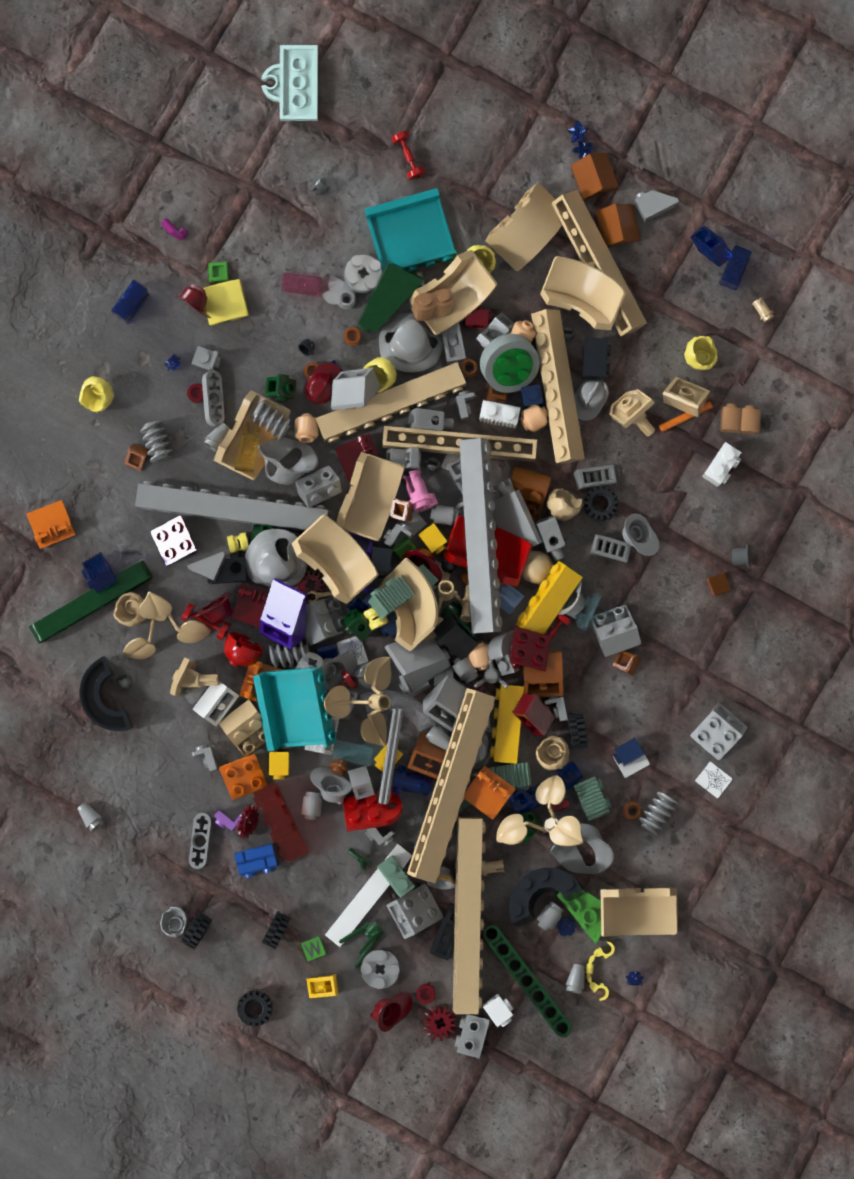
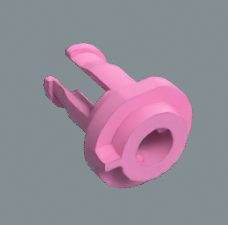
M412 470L409 472L410 476H403L410 497L408 502L411 503V509L415 513L426 511L432 508L433 505L438 504L435 494L428 493L425 482L420 475L421 470Z

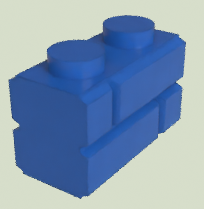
M273 843L234 853L239 875H244L245 878L256 876L255 872L263 870L264 874L275 871L274 867L278 866Z

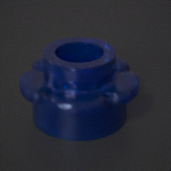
M173 354L164 364L168 368L167 371L170 369L175 371L181 365V357Z
M563 917L561 921H558L557 929H559L560 935L571 936L575 932L576 924L574 920H570L569 917Z
M629 972V975L625 976L627 985H642L644 976H641L640 972Z

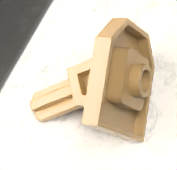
M640 390L628 391L612 404L610 416L625 428L629 427L632 423L636 424L647 437L655 431L654 427L645 418L646 414L644 413L654 404V401Z
M184 657L179 670L177 669L173 675L170 694L179 698L186 688L217 686L219 677L217 674H200L196 672L195 669L198 664Z

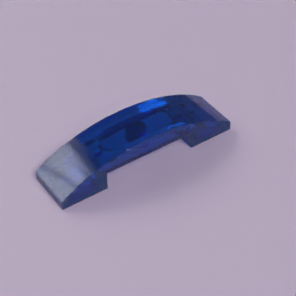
M573 761L566 764L562 769H557V774H555L563 780L566 791L583 778V774ZM541 783L527 791L523 788L509 797L508 801L517 814L542 806L537 801L535 795Z

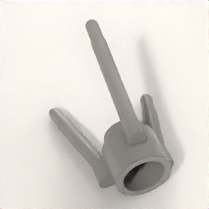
M490 659L489 669L486 670L484 678L477 682L474 687L477 688L485 682L495 683L497 681L505 688H508V685L500 678V672L494 668L493 661Z

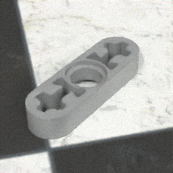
M212 370L203 375L202 387L205 420L208 425L214 427L224 422L225 415L222 378L217 371ZM209 377L214 379L215 382L209 381ZM211 393L217 397L215 404L210 401ZM213 414H214V416H217V417H218L217 420H215L214 418H212V415H213Z
M206 813L197 814L193 821L189 863L195 869L203 868L208 858L212 820ZM202 816H205V820H208V824H204L203 830H207V834L203 832L196 833V828L200 830L201 827L197 820L201 819ZM198 835H202L206 839V843L202 847L195 844V838ZM194 848L198 850L205 849V853L200 852V858L203 859V862L199 863V866L193 861V858L197 857V852H193Z

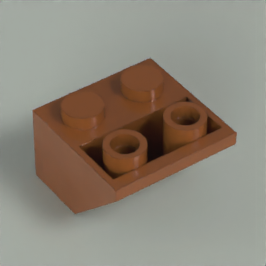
M515 466L511 477L513 488L515 491L520 490L531 517L539 519L551 477Z
M562 651L549 652L546 672L523 666L524 694H535L539 697L563 696Z
M420 732L407 768L438 779L446 750L428 742L427 734Z

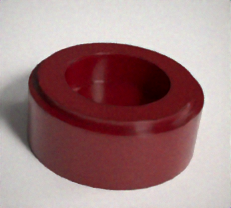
M192 384L188 388L187 396L191 402L201 403L204 401L201 384Z
M422 984L418 987L416 996L421 1003L428 1004L435 999L436 992L430 984Z

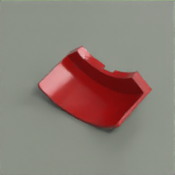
M458 515L443 558L451 564L468 568L464 516ZM496 527L494 531L497 541L496 558L499 563L497 577L502 584L518 587L532 548V543Z

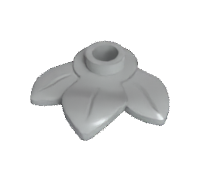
M330 276L328 281L329 291L322 294L323 298L331 305H338L342 309H351L356 302V292L349 287L347 281L343 282L336 277ZM343 298H348L349 303H344Z

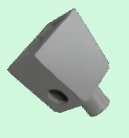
M414 408L409 413L408 428L435 431L453 429L454 419L444 418V412Z
M548 516L534 522L543 541L542 546L544 550L551 552L554 561L564 558L561 547L565 546V542L556 518ZM554 536L555 542L550 544L549 539Z

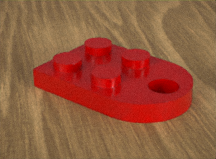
M380 791L374 792L375 795L356 800L355 795L345 797L343 808L347 832L393 824L402 814L400 798L395 793L390 792L389 803L381 804L379 803ZM390 805H396V806H397V807L394 808V809H389V808H388Z

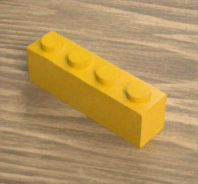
M558 561L551 568L546 580L540 584L538 592L529 600L525 611L519 615L516 625L523 629L545 634L583 577Z
M500 685V689L496 688L495 700H499L498 708H494V719H497V727H493L492 730L495 746H491L490 758H494L493 762L517 764L521 721L512 711L515 710L516 704H518L523 695L524 687L508 685V688Z

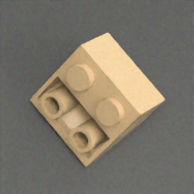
M249 699L219 722L225 734L244 757L266 742L261 715Z

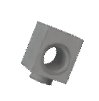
M367 766L348 771L356 800L375 795Z

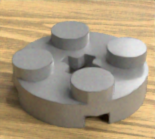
M368 255L353 256L348 261L344 270L345 281H347L353 291L358 293H368L374 290L382 274L380 262ZM365 270L368 276L361 278V274L358 271Z
M386 950L371 951L365 956L361 965V974L364 981L376 989L387 988L394 984L400 971L397 958ZM377 964L380 966L385 965L384 974H377L375 972Z

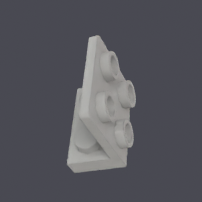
M718 702L690 736L712 756L720 760L743 736L748 727Z
M426 884L386 905L404 939L417 934L443 918V914Z

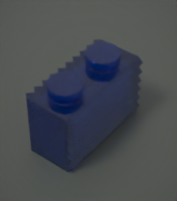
M702 226L691 235V239L698 251L717 266H722L732 257V253L725 240L708 229V227Z
M737 245L733 247L719 281L720 285L737 290L752 251Z
M132 280L112 308L113 314L125 323L130 324V321L137 314L136 312L139 311L145 299H148L147 296H150L147 288Z
M102 552L82 562L84 569L81 572L90 589L94 588L99 593L117 582Z

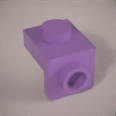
M218 810L214 815L217 818L215 822L223 829L227 827L231 831L237 829L239 826L238 821L241 820L239 816L233 821L221 810Z

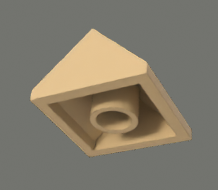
M675 377L663 392V403L699 417L710 391Z

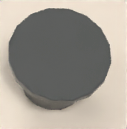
M746 544V548H732L733 565H747V568L750 569L751 553L749 544Z

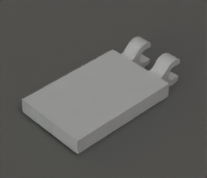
M510 479L497 484V486L494 485L492 500L495 504L493 517L498 528L532 543V547L542 543L543 541L520 490H514ZM499 491L502 492L504 496L501 497Z

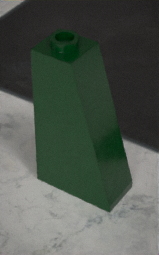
M388 261L358 320L360 329L367 333L371 331L376 333L419 287L423 278Z

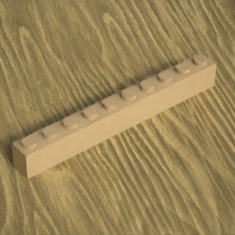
M466 689L407 874L436 883L440 875V867L446 856L448 842L452 838V830L458 819L460 805L464 801V793L470 782V774L476 763L478 750L482 745V737L488 726L489 715L494 708L495 697L476 690Z
M458 817L456 823L453 1012L455 1014H479V1009L482 1008V997H479V989H482V977H479V970L483 969V959L480 958V950H483V939H480V931H483L484 922L481 919V911H484V900H481V892H484V880H481V873L485 871V862L482 861V853H485V841H482V834H485L486 824L482 822L483 819L480 817Z

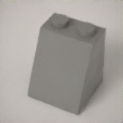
M435 639L422 640L411 651H408L397 642L385 646L391 660L412 691L451 666L448 661L450 658L445 648L440 649Z

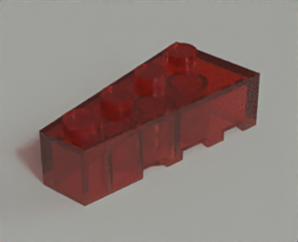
M274 782L253 792L255 795L253 798L257 808H261L263 815H261L265 825H269L272 830L270 832L271 838L274 843L278 842L281 848L278 850L281 859L289 863L309 853L277 783Z

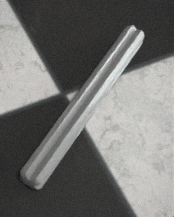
M394 708L392 713L379 795V803L388 804L390 799L403 710Z

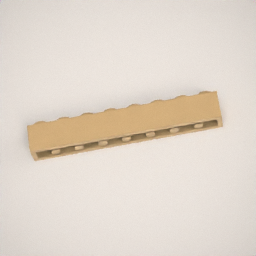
M578 190L562 194L551 204L580 260L612 277L626 291L614 322L620 336H624L637 331L647 322Z
M545 309L532 313L531 316L536 334L535 340L540 360L556 463H572L584 460L585 457L560 310Z
M456 362L378 393L363 408L353 407L344 411L338 409L316 418L324 442L329 441V443H333L340 439L339 436L344 434L347 436L353 435L358 432L357 429L362 427L365 429L375 426L374 422L382 420V422L388 421L393 418L392 415L400 413V415L406 414L411 411L410 408L426 406L428 401L432 399L438 401L445 398V394L453 392V394L459 393L464 390L463 387L466 386V382L459 364Z
M384 426L382 446L387 449H408L414 447L419 448L421 452L460 455L459 440L484 438L488 439L491 445L489 458L535 462L537 440Z

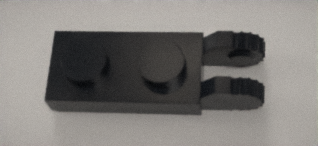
M452 903L447 907L445 917L442 918L429 951L430 954L447 961L454 947L455 921L450 918L455 905Z

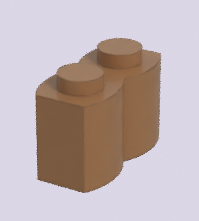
M440 289L433 294L422 293L417 295L412 306L416 321H427L434 316L444 317L452 313L455 300L451 289Z
M726 404V407L721 409L720 431L759 434L761 410L752 405L738 408L737 404Z

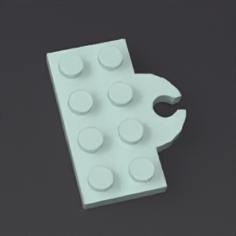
M280 45V64L267 68L261 78L262 81L274 79L276 84L271 88L263 85L261 86L267 98L280 103V121H318V45Z

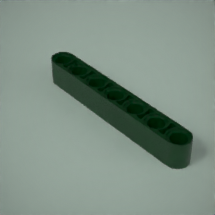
M144 560L35 622L29 628L38 644H41L117 600L124 593H128L151 580L153 575Z
M493 924L487 925L483 929L484 939L553 1031L560 1037L568 1036L571 1032L569 1021L500 929ZM490 928H494L497 931V936L493 939H489L486 936V932ZM507 944L509 947L508 952L500 954L498 952L499 945ZM514 959L520 961V968L517 970L510 968V962ZM525 975L532 977V983L528 986L523 985L521 982L522 977ZM536 991L544 993V998L541 1001L533 999ZM548 1007H554L556 1013L554 1016L548 1017L545 1015V1010ZM561 1022L567 1024V1030L563 1033L557 1031V1025Z

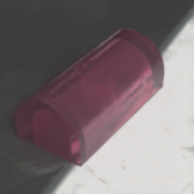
M284 272L281 291L319 297L322 277Z

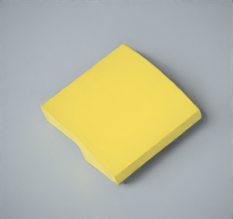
M241 279L203 288L208 297L206 312L211 316V318H208L209 325L214 326L229 320L235 321L249 316Z

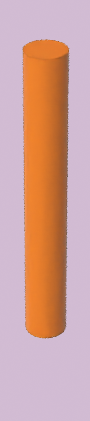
M710 401L705 403L701 413L713 408ZM684 413L658 427L661 432H664L695 416Z

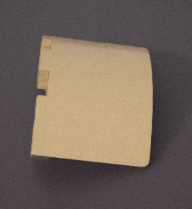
M539 182L524 194L519 203L514 207L516 210L511 215V218L507 215L490 231L485 240L515 271H519L531 261L562 226L551 204L556 199Z
M472 250L457 255L454 261L443 271L445 275L437 281L435 278L426 285L416 289L409 300L413 306L414 298L419 294H433L440 289H451L455 300L452 313L444 317L434 316L424 321L435 335L448 330L470 315L489 297L497 286V282Z
M556 256L540 295L547 305L561 307L569 311L571 308L579 311V316L589 322L594 329L611 330L626 291L616 280L601 270L574 259Z
M252 390L244 398L235 418L237 422H235L232 430L229 429L219 445L213 461L251 480H255L265 465L264 457L261 455L257 445L278 437L279 434L273 437L271 435L273 430L266 432V425L262 428L259 427L260 420L254 423V416L251 418L250 416L264 400L266 401L265 408L272 405L271 412L276 409L278 410L277 417L284 414L283 421L289 418L291 410Z
M361 452L350 485L353 486L350 487L348 494L345 496L336 523L348 532L379 541L391 512L393 498H396L404 466Z
M326 515L318 518L291 543L296 556L314 570L318 568L323 573L324 577L322 579L329 587L333 597L345 604L349 603L378 576L377 569L357 541L344 528Z
M405 558L382 580L379 587L382 590L386 587L385 583L392 577L397 579L402 576L415 593L409 601L395 610L397 616L395 641L408 651H411L435 629L438 620V605L434 591L427 578L412 561Z
M641 888L601 889L602 937L676 935L678 933L677 888H644V892H641Z

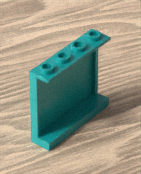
M438 188L364 209L382 272L388 261L411 272H415L419 267L429 268L435 266L436 262L443 261V263L454 260L453 257H456L457 252L454 249L445 219Z
M322 666L263 671L253 676L268 751H274L280 747L324 745V747H328L336 742L333 717L324 708V700L328 692Z

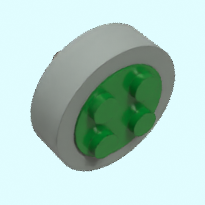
M505 334L495 338L485 347L480 358V369L489 385L495 390L504 393L516 392L521 390V387L529 385L537 375L540 365L539 355L528 339L518 334Z

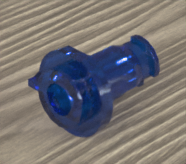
M404 765L394 769L391 786L393 795L399 796L402 791L422 793L425 796L430 794L432 779L429 780L408 773Z

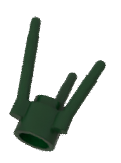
M452 602L442 610L445 614L444 619L450 614L472 638H475L472 630L460 619L462 613L460 604L456 605L455 602Z
M374 921L371 924L366 922L361 928L339 940V943H343L366 930L364 935L368 938V941L359 950V954L362 955L355 964V968L359 967L365 956L384 933L382 928Z

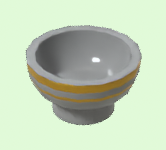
M440 867V875L436 883L428 881L427 883L429 886L437 889H452L455 887V880L450 874L451 870L449 868Z

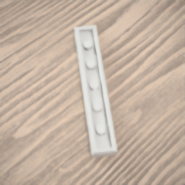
M397 844L387 858L394 856L393 859H396L398 865H401L400 868H403L413 855ZM379 869L375 871L325 934L339 947L343 944L339 943V940L352 933L390 885Z

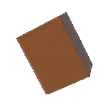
M606 152L588 154L571 164L583 200L619 188Z
M615 203L596 211L599 231L608 248L641 241L633 204Z

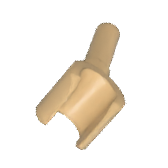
M311 590L307 593H312L316 596L315 599L308 600L310 603L317 601L318 598L333 596L331 591L317 593Z

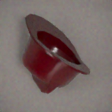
M191 284L183 290L180 296H176L204 316L211 318L205 312L208 297L203 288Z
M329 362L322 363L315 368L304 385L303 393L305 398L315 405L327 403L332 398L333 380L341 372V369L336 364Z
M418 548L406 551L403 554L402 561L408 558L417 567L423 564L439 580L435 585L441 582L442 571L429 550Z
M230 593L219 596L207 606L192 613L190 617L202 615L213 624L224 622L233 613L228 601Z
M399 993L392 999H381L375 1005L370 1016L378 1023L381 1031L387 1032L408 1015L412 1007V998L407 993Z

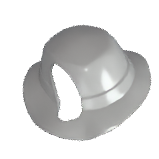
M413 312L399 314L387 322L380 332V355L390 360L395 369L402 372L414 373L433 367L440 359L443 349L442 333L438 335L433 334L424 321H416ZM395 332L391 342L387 343L386 334ZM427 333L430 337H434L437 339V343L434 348L430 346Z
M275 437L261 445H257L265 460L266 476L276 483L283 485L293 484L304 473L313 471L318 466V457L313 448L300 441L288 437L278 441V437ZM294 448L300 449L302 456L295 466L287 469L279 462Z
M269 529L259 533L251 541L245 555V566L249 578L253 582L269 589L274 579L291 587L299 583L305 575L307 563L296 556L291 544L298 537L282 529ZM284 538L289 541L287 546L288 561H284L277 553L275 544L279 539Z
M580 823L583 841L587 842L594 850L596 858L594 865H585L577 846H559L556 844L552 846L550 852L564 869L573 873H601L614 860L612 848L603 841L599 830L589 824Z

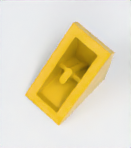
M337 974L307 979L309 998L339 995Z

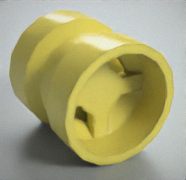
M246 532L240 533L238 536H227L231 555L237 554L241 550L247 551L249 542Z
M373 608L364 612L365 618L370 622L371 630H375L389 622L387 617L380 619Z

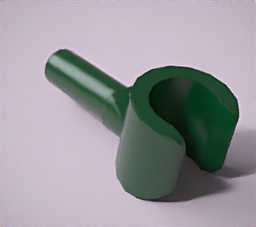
M351 848L348 850V853L360 862L362 869L367 870L363 867L364 861H369L372 864L370 859L363 858Z

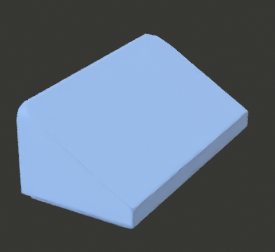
M500 583L498 594L501 599V608L508 614H511L524 598V595L511 585Z

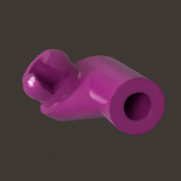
M168 218L161 222L164 229L178 240H184L189 235L184 227L178 231Z

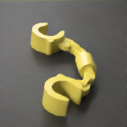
M609 941L607 943L611 946V951L606 954L599 947V949L594 951V955L589 958L586 964V978L593 992L595 993L599 988L605 989V995L599 998L600 1001L608 997L609 990L603 983L597 985L595 982H592L590 974H593L594 964L592 962L595 957L603 955L607 959L614 953V945Z

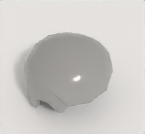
M170 907L169 910L162 914L160 921L161 930L168 937L175 938L182 936L188 930L190 924L186 912L178 907Z

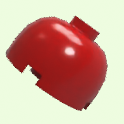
M236 631L230 632L224 642V652L229 659L228 662L235 667H239V665L251 666L261 656L263 648L257 642L252 644L249 641L250 637Z

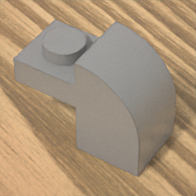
M500 313L476 339L485 348L495 338L509 334L515 323L503 313Z
M414 447L408 449L391 448L386 450V460L403 465L404 471L420 470L421 451H419V448Z
M514 630L494 637L489 643V660H496L501 676L519 671V669L512 668V664L509 662Z

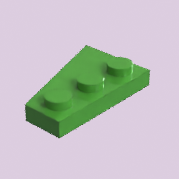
M559 892L557 894L558 898L596 944L601 936V901L588 892L572 901H568Z

